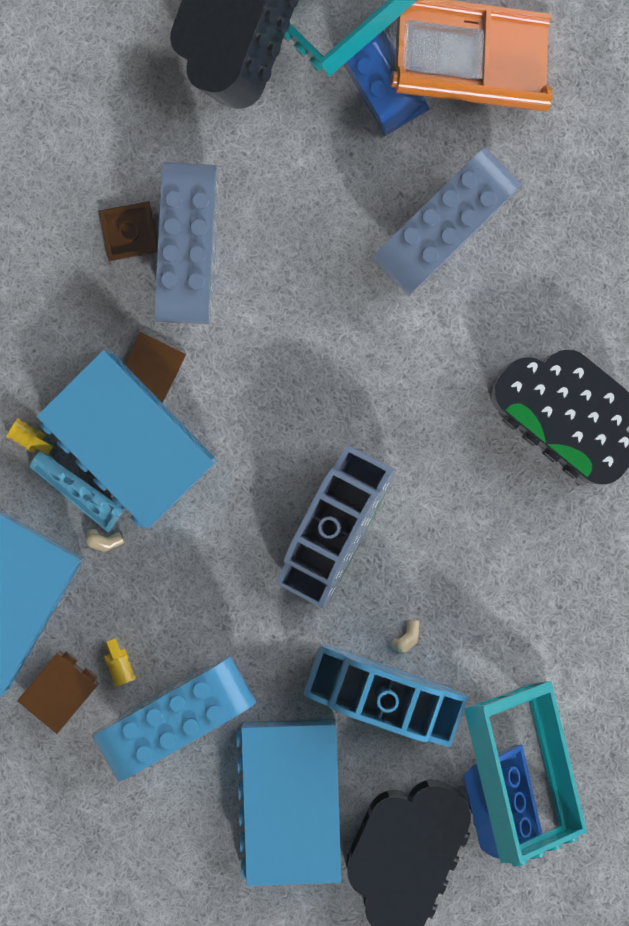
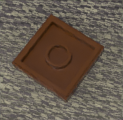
M150 201L99 210L109 262L158 253V242Z

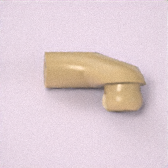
M91 529L85 534L86 544L102 552L125 543L120 531L108 537L99 535L95 529Z
M407 619L406 634L401 638H394L391 642V648L394 652L406 653L417 644L420 620Z

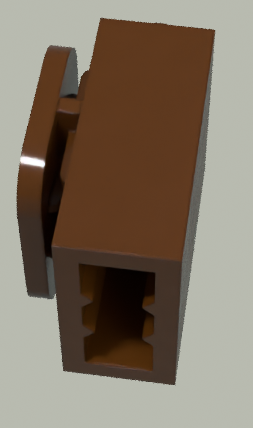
M65 651V653L57 652L17 700V702L56 734L60 732L100 684L96 681L97 675L88 668L84 670L76 664L78 660L68 651Z

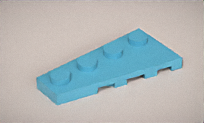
M40 451L33 458L30 465L32 470L107 533L111 531L125 509L120 506L118 507L112 500L58 464L51 456L45 455Z

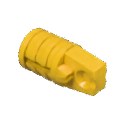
M20 418L16 419L6 438L19 443V445L24 446L26 450L33 454L38 449L49 455L54 448L53 445L43 440L46 435L45 433L34 429V427L29 426L26 422L21 421Z
M116 638L105 641L108 655L104 656V659L112 675L114 687L135 680L136 676L133 674V669L130 666L126 649L120 650Z

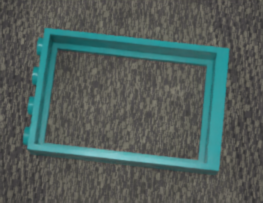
M388 0L324 56L291 23L288 31L285 32L284 39L287 42L292 40L295 43L293 46L302 57L307 55L310 58L308 60L317 72L322 70L330 77L418 0Z
M552 681L531 683L464 708L500 863H512L513 867L525 865L528 863L527 859L543 857L545 851L558 850L562 848V843L575 842L578 840V836L587 833ZM530 701L559 826L519 843L489 717Z

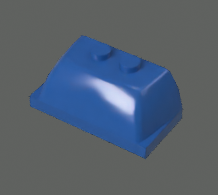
M383 30L344 64V67L386 136L429 111L430 108L423 96L395 93L394 87L390 86L392 71H395L396 50Z
M513 745L498 753L518 841L522 843L542 834L523 745ZM475 764L464 774L468 792L467 797L473 814V823L481 850L499 859L478 766Z

